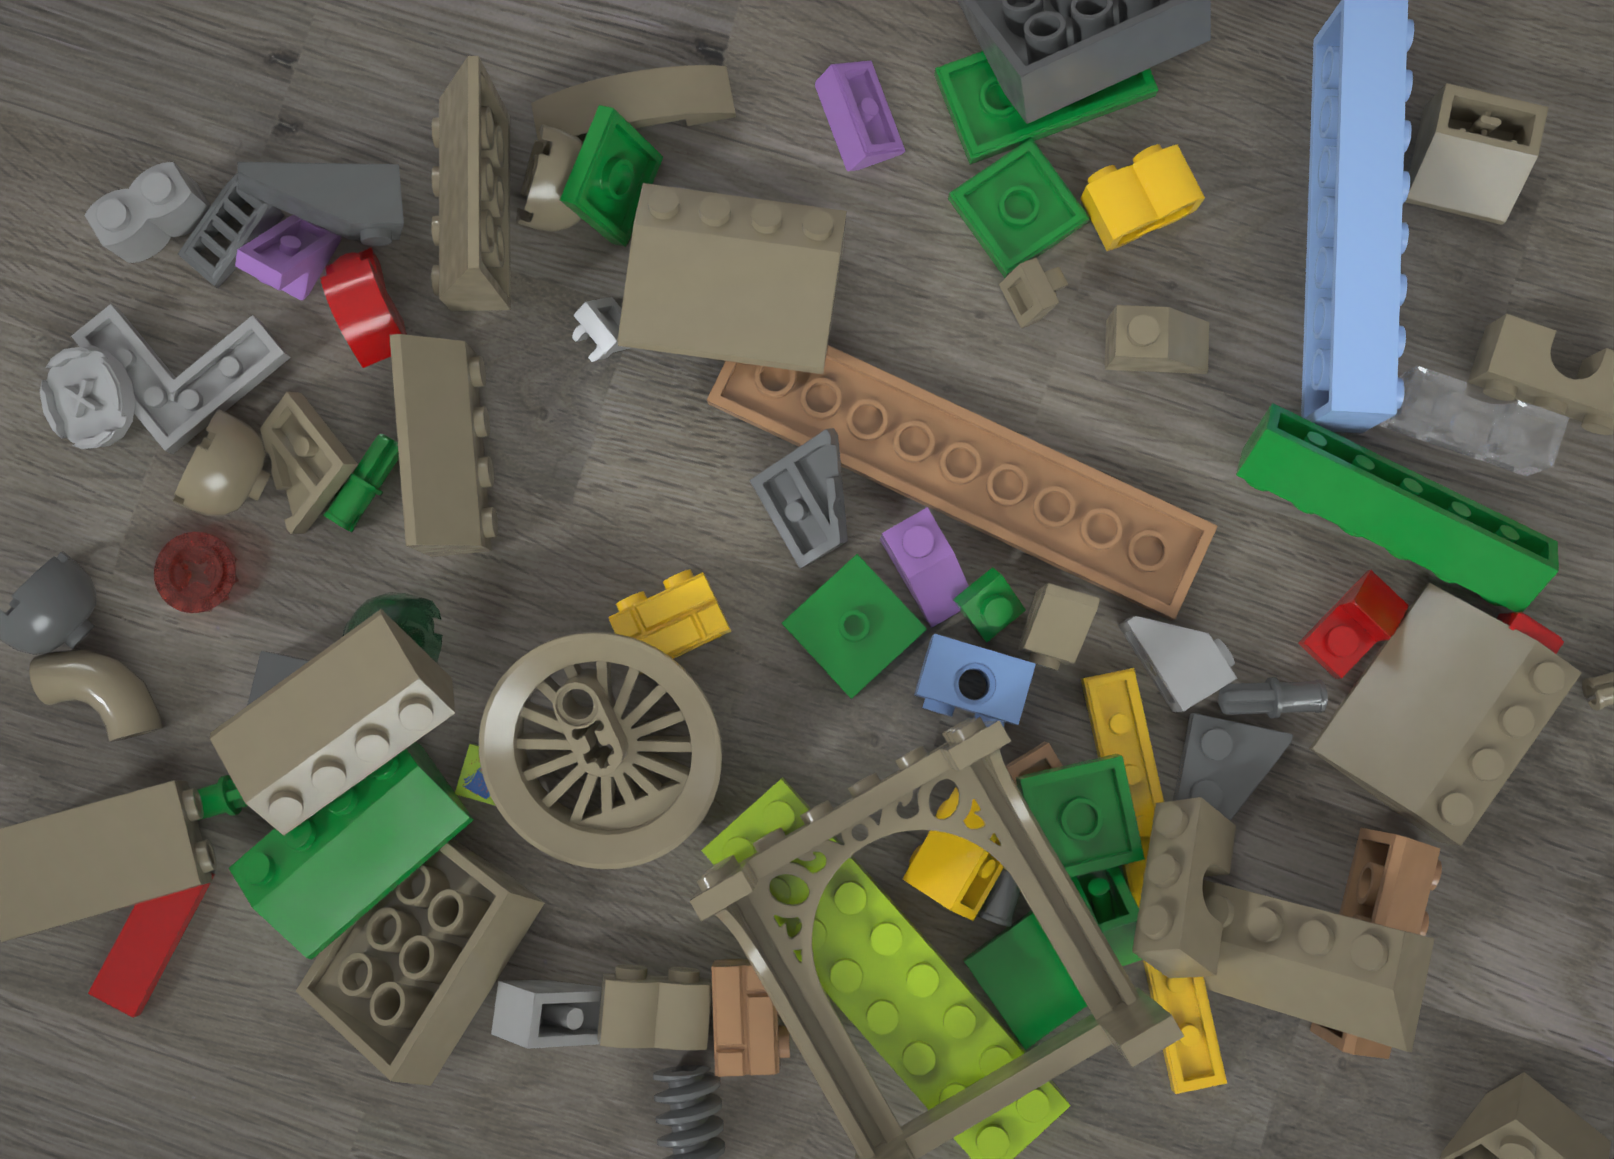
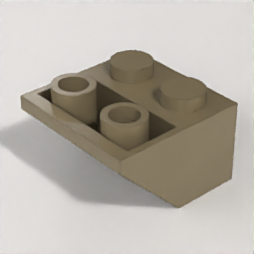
M1446 83L1423 108L1409 171L1410 189L1405 202L1500 225L1504 224L1538 158L1549 107Z
M1523 1072L1485 1094L1441 1152L1440 1159H1609L1611 1141Z

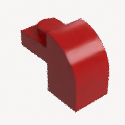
M372 247L359 253H346L337 258L334 263L325 266L326 275L320 277L329 307L345 340L362 368H365L391 357L390 335H407L404 320L386 290L381 264Z

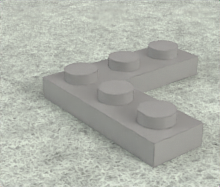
M112 304L108 305L71 336L79 347L94 346L108 351L123 364L133 384L136 402L134 414L164 451L174 454L206 428L218 409L224 412L291 358L264 324L254 315L249 317L177 377L172 374L121 310Z

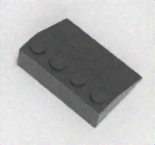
M957 0L1004 94L1027 124L1211 40V0Z

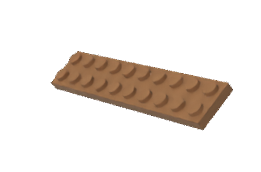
M829 345L823 374L725 361L707 398L709 405L799 447L825 429L835 428L839 439L841 467L1170 621L1176 619L1218 527L1211 522Z

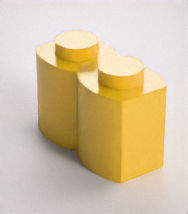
M1160 144L1150 146L1133 158V165L1118 170L1115 165H1109L1098 170L1088 178L1089 184L1085 187L1080 200L1106 251L1119 248L1153 230L1174 223L1193 213L1201 205L1205 196L1178 144L1162 149Z

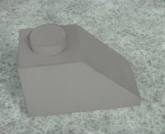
M1139 616L1128 618L1118 624L1172 712L1186 711L1237 679L1231 669L1235 665L1231 652L1220 639L1217 638L1213 641L1209 633Z
M542 979L498 981L491 1035L527 1049L599 1044L597 1034L601 987Z

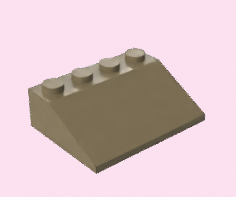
M467 56L439 98V117H433L432 139L435 148H439V166H433L431 176L433 193L435 197H439V215H434L431 223L434 245L439 246V265H433L431 272L432 288L434 295L439 296V299L450 311L511 310L510 115L480 57Z
M643 183L633 224L617 339L618 346L823 374L843 254L847 211Z
M1427 583L1404 614L1393 637L1384 642L1309 749L1436 842L1461 846L1582 672L1537 640L1516 629L1514 631L1509 629V625L1439 587Z
M451 839L320 952L296 989V992L390 1081L431 1086L545 903L513 877L454 839Z

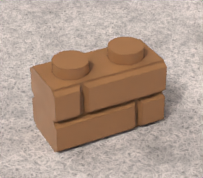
M748 959L715 960L711 966L715 1076L775 1075L780 1073V1058H790V1033L785 1025H779V1013Z

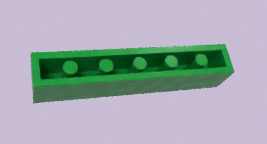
M1274 403L1271 404L1242 449L1236 476L1244 479L1251 487L1260 491H1269L1291 502L1298 510L1304 513L1316 514L1338 525L1345 533L1351 536L1363 537L1385 548L1392 556L1398 559L1410 560L1432 571L1439 579L1447 583H1457L1479 594L1486 602L1494 606H1504L1514 612H1524L1559 571L1558 541Z

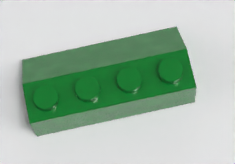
M414 742L287 834L283 835L274 828L228 869L251 907L302 955L312 960L474 819L422 745Z

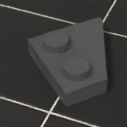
M1190 713L1173 801L1202 797L1231 821L1290 745L1293 734Z

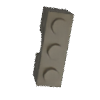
M1510 314L1503 315L1485 327L1468 383L1484 388L1483 393L1491 398L1503 401L1517 399L1533 405L1532 410L1540 415L1552 418L1566 416L1581 421V427L1589 432L1601 435L1614 434V350L1605 348L1583 359L1576 379H1571L1562 375L1555 368L1551 359V347L1556 330Z
M1202 797L1156 803L1132 952L1168 978L1217 975L1223 924L1208 911L1203 897L1202 883L1203 877L1230 874L1236 825Z

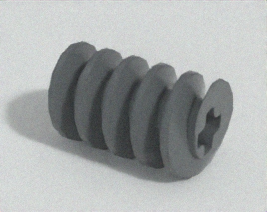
M683 1065L665 1068L653 1073V1080L666 1082L669 1085V1089L654 1095L655 1102L670 1105V1111L660 1114L655 1118L657 1124L670 1126L672 1129L671 1133L657 1139L658 1146L673 1149L672 1155L662 1159H718L725 1153V1142L721 1138L716 1137L723 1131L724 1121L719 1116L713 1115L722 1109V1098L711 1093L720 1087L721 1077L715 1076L713 1072H709L711 1067Z

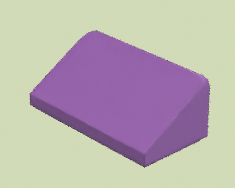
M872 61L831 64L816 80L815 88L846 170H860L902 155L905 152V148Z

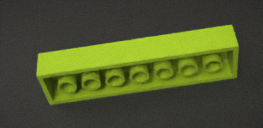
M782 777L701 851L713 865L731 855H734L737 862L740 863L757 853L753 843L770 832L781 827L785 835H788L805 825L800 816L811 808ZM836 836L829 839L842 844ZM813 852L816 858L811 861H803L796 858L791 862L798 863L810 872L815 873L826 865V857L821 852ZM853 855L848 858L827 884L815 913L812 932L815 968L826 994L926 1108L930 1110L1025 1054L1026 1051ZM778 875L770 882L772 895L778 901L785 904H799L809 896L807 884L801 878L794 875ZM774 915L779 926L785 922L787 923L786 928L789 937H794L800 931L802 923L798 917L783 918ZM801 949L793 950L798 960L802 961ZM1050 1080L955 1136L954 1140L971 1159H1014L1071 1105L1062 1091Z

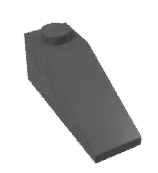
M237 162L239 191L347 240H361V243L366 246H385L392 243V240H400L404 219L399 164Z

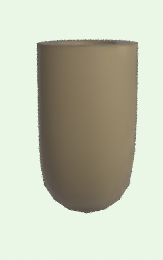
M87 649L53 651L33 657L29 668L30 681L38 698L47 705L77 700L88 703L99 713L105 725L109 742L137 737L163 729L160 713L146 683L121 661Z

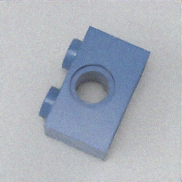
M933 634L914 695L925 698L922 708L952 717L955 708L975 713L974 717H981L983 721H1000L1003 728L1005 723L1019 725L1036 664ZM966 670H975L985 678L986 690L977 700L968 699L960 692L959 679Z

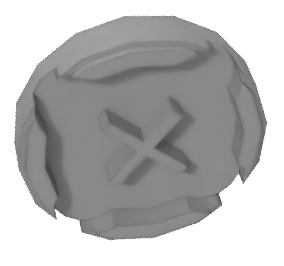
M94 346L63 349L52 357L46 368H51L47 380H41L40 387L43 413L52 430L61 439L68 438L72 443H75L72 446L80 449L111 446L123 438L133 422L136 403L133 384L123 364L110 352Z

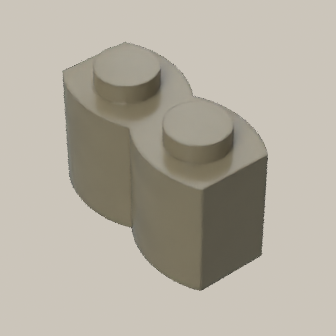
M617 965L615 973L602 975L597 1034L600 1046L707 1050L712 984L707 978H700V970L688 967L668 968V976L647 975L648 968L644 966Z

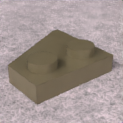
M286 392L263 423L260 431L265 450L271 457V472L276 490H286L292 516L284 519L286 528L290 534H305L358 464L304 395L299 392Z

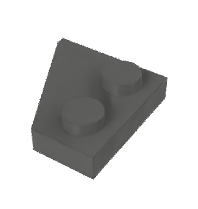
M835 428L825 429L749 480L800 569L811 565L848 541L839 439Z

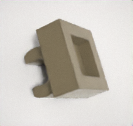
M1037 258L1020 263L999 284L1021 329L1037 323L1059 304L1055 291L1069 285L1060 267L1044 272Z

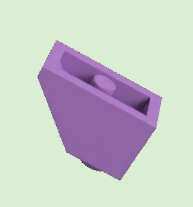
M928 507L883 532L880 541L930 628L959 613L960 609L953 599L969 587L955 553Z

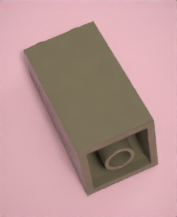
M173 780L1 828L0 941L4 942L41 933L213 882L211 871L216 870V856L210 840L202 839L198 819L203 818L204 811L197 789H190L188 781Z

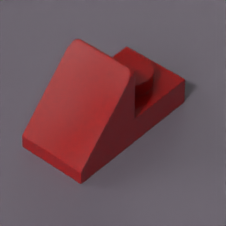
M1368 570L1298 644L1335 679H1342L1377 641L1390 640L1393 637L1409 605L1372 570Z

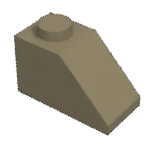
M1116 305L1106 320L1105 370L1206 374L1208 372V321L1170 307Z
M1047 583L1034 592L1018 651L1030 654L1028 661L1035 663V666L1053 671L1059 670L1060 663L1065 665L1075 663L1101 598Z

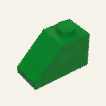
M1116 866L1070 877L1121 965L1125 966L1143 960L1132 952L1139 908L1119 867Z

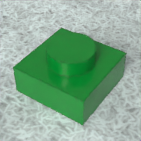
M993 567L953 599L975 632L986 643L1026 611L1003 575Z

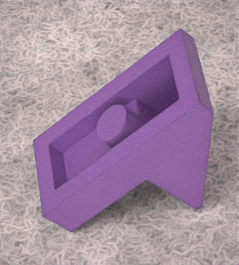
M291 215L237 249L235 266L254 276L264 284L270 285L279 291L282 290L299 300H304L311 292L338 247L341 236L295 215Z

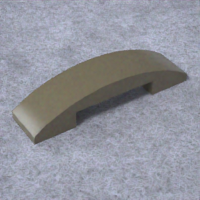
M716 65L672 66L617 74L557 91L531 103L537 139L542 142L546 141L542 139L539 132L540 126L543 124L563 130L584 142L599 105L614 108L635 129L686 119L687 126L736 117L727 67Z

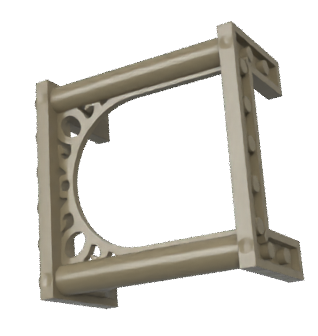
M969 717L942 733L947 742L928 753L924 745L913 749L895 760L900 770L882 780L874 772L847 788L852 797L833 808L828 799L802 814L800 817L805 824L788 835H785L780 827L755 841L753 845L757 853L740 863L737 862L734 855H731L710 867L696 881L699 889L690 899V903L701 922L712 915L717 916L739 942L857 1152L855 1153V1159H918L1111 1044L1134 1067L1184 1037L1173 1016L1139 987L1135 988L1009 774L1003 762L1000 748L1011 742L1000 721H983L981 717ZM949 779L958 788V805L951 816L945 819H938L930 811V793L939 781ZM920 787L917 795L918 812L909 818L900 817L896 811L898 803L902 802V806L905 807L912 799L913 790ZM973 799H975L980 808L974 814L982 818L985 823L984 826L976 829L968 828L963 821L970 812ZM882 809L879 824H876L870 815ZM858 824H862L868 829V835L863 840H857L852 836V829ZM911 830H932L950 833L977 844L996 858L1009 872L1092 1014L903 1126H900L820 983L813 958L812 932L815 913L827 884L841 865L855 852L879 838L894 833ZM841 833L842 839L845 844H840L829 839ZM993 833L998 838L1000 845L989 840ZM813 852H821L826 857V865L815 873L810 872L798 863L791 862L796 858L803 861H811L816 858ZM782 874L799 877L807 884L809 896L802 903L794 905L785 904L778 901L770 891L771 880ZM774 915L783 918L798 917L802 923L800 931L794 937H789L786 928L787 923L785 922L779 926ZM801 949L802 961L798 960L793 950Z

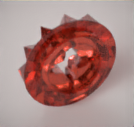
M204 532L181 534L170 540L162 548L156 559L154 581L157 591L168 605L186 613L212 612L213 608L230 599L229 593L233 585L239 581L235 567L238 559L231 553L225 541ZM183 561L199 565L206 562L208 565L205 567L204 573L209 577L207 580L211 584L207 585L195 581L188 586L192 573L188 570L189 566Z

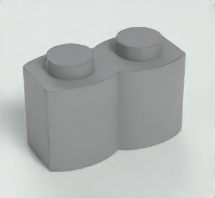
M166 162L145 170L133 181L129 189L116 190L102 196L90 206L84 216L102 246L126 262L135 263L146 260L160 252L171 237H179L193 232L211 205L196 181L174 162Z

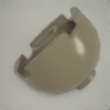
M543 124L540 126L539 132L542 139L546 141H534L520 195H528L524 210L517 209L516 224L537 230L556 232L571 228L581 219L560 201V197L583 142L578 137L563 130Z
M218 409L206 428V431L209 432L207 438L204 437L201 444L197 445L172 500L173 503L207 516H225L238 511L248 497L258 501L271 476V473L262 470L266 450L260 436L251 426Z

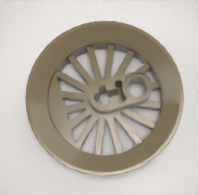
M605 632L575 633L549 640L535 647L518 659L500 678L491 692L481 719L479 732L480 765L485 784L497 809L509 825L531 845L558 860L572 865L594 869H621L641 865L667 854L684 842L700 825L715 798L721 777L723 755L721 735L713 709L700 686L673 658L643 641L624 635ZM596 661V670L582 669L579 663ZM611 662L629 667L617 701H615L612 695ZM564 669L568 679L560 686L550 675ZM642 672L655 680L659 685L622 719L639 673ZM536 688L553 703L554 711L530 702ZM581 689L589 693L593 699L594 706L583 707L579 705L573 698L572 690ZM666 692L669 693L678 705L676 709L635 724ZM524 719H529L562 734L523 733ZM684 720L687 723L690 736L648 735ZM597 740H598L599 743L602 745V747H599V746L596 744V741H597ZM611 744V746L613 747L612 752L608 746L604 745ZM525 749L568 751L530 765ZM653 752H692L691 767L689 768ZM576 762L578 763L550 793L545 790L537 777ZM647 769L673 780L662 784ZM587 772L588 775L574 811H572L557 800ZM601 777L602 807L585 813L597 780ZM633 780H634L644 791L638 792V790H637V788H636V786H635ZM615 782L623 797L619 801H616Z

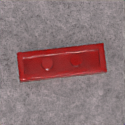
M211 883L136 904L88 994L132 1018L141 1015Z

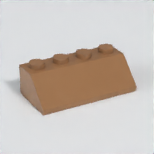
M1360 828L1339 914L1426 936L1429 926V915L1425 910L1430 891L1437 887L1442 872L1441 861L1438 860L1440 848L1397 834ZM1313 1022L1311 1024L1310 1031L1342 1052L1389 1059L1392 1048L1390 1046Z

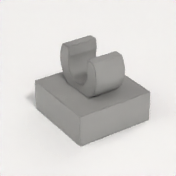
M613 297L586 301L573 315L581 324L573 332L572 338L574 341H582L591 337L597 344L596 349L588 357L591 362L606 359L613 352L630 349V347L618 346L617 339L622 308Z

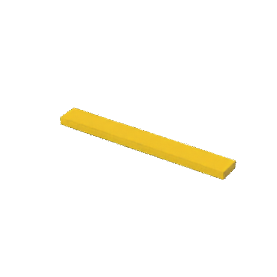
M1130 668L1082 678L1081 683L1098 758L1113 754L1123 756L1145 860L1122 865L1125 881L1139 908L1156 803L1164 802L1135 670ZM1143 960L1151 998L1173 1016L1184 1035L1183 1038L1163 1049L1172 1091L1175 1094L1227 1084L1204 977L1168 978Z

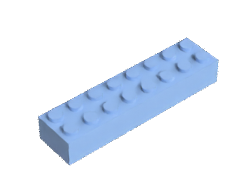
M1341 0L1313 42L1301 417L1332 432L1362 434L1396 415L1404 399V381L1402 378H1398V358L1402 356L1406 343L1404 326H1399V312L1407 293V277L1405 274H1401V255L1407 247L1409 228L1406 222H1402V204L1406 201L1409 194L1410 175L1408 171H1403L1404 152L1409 147L1412 132L1411 122L1405 120V102L1410 97L1413 85V73L1411 70L1406 69L1407 52L1412 45L1414 37V21L1408 19V0Z

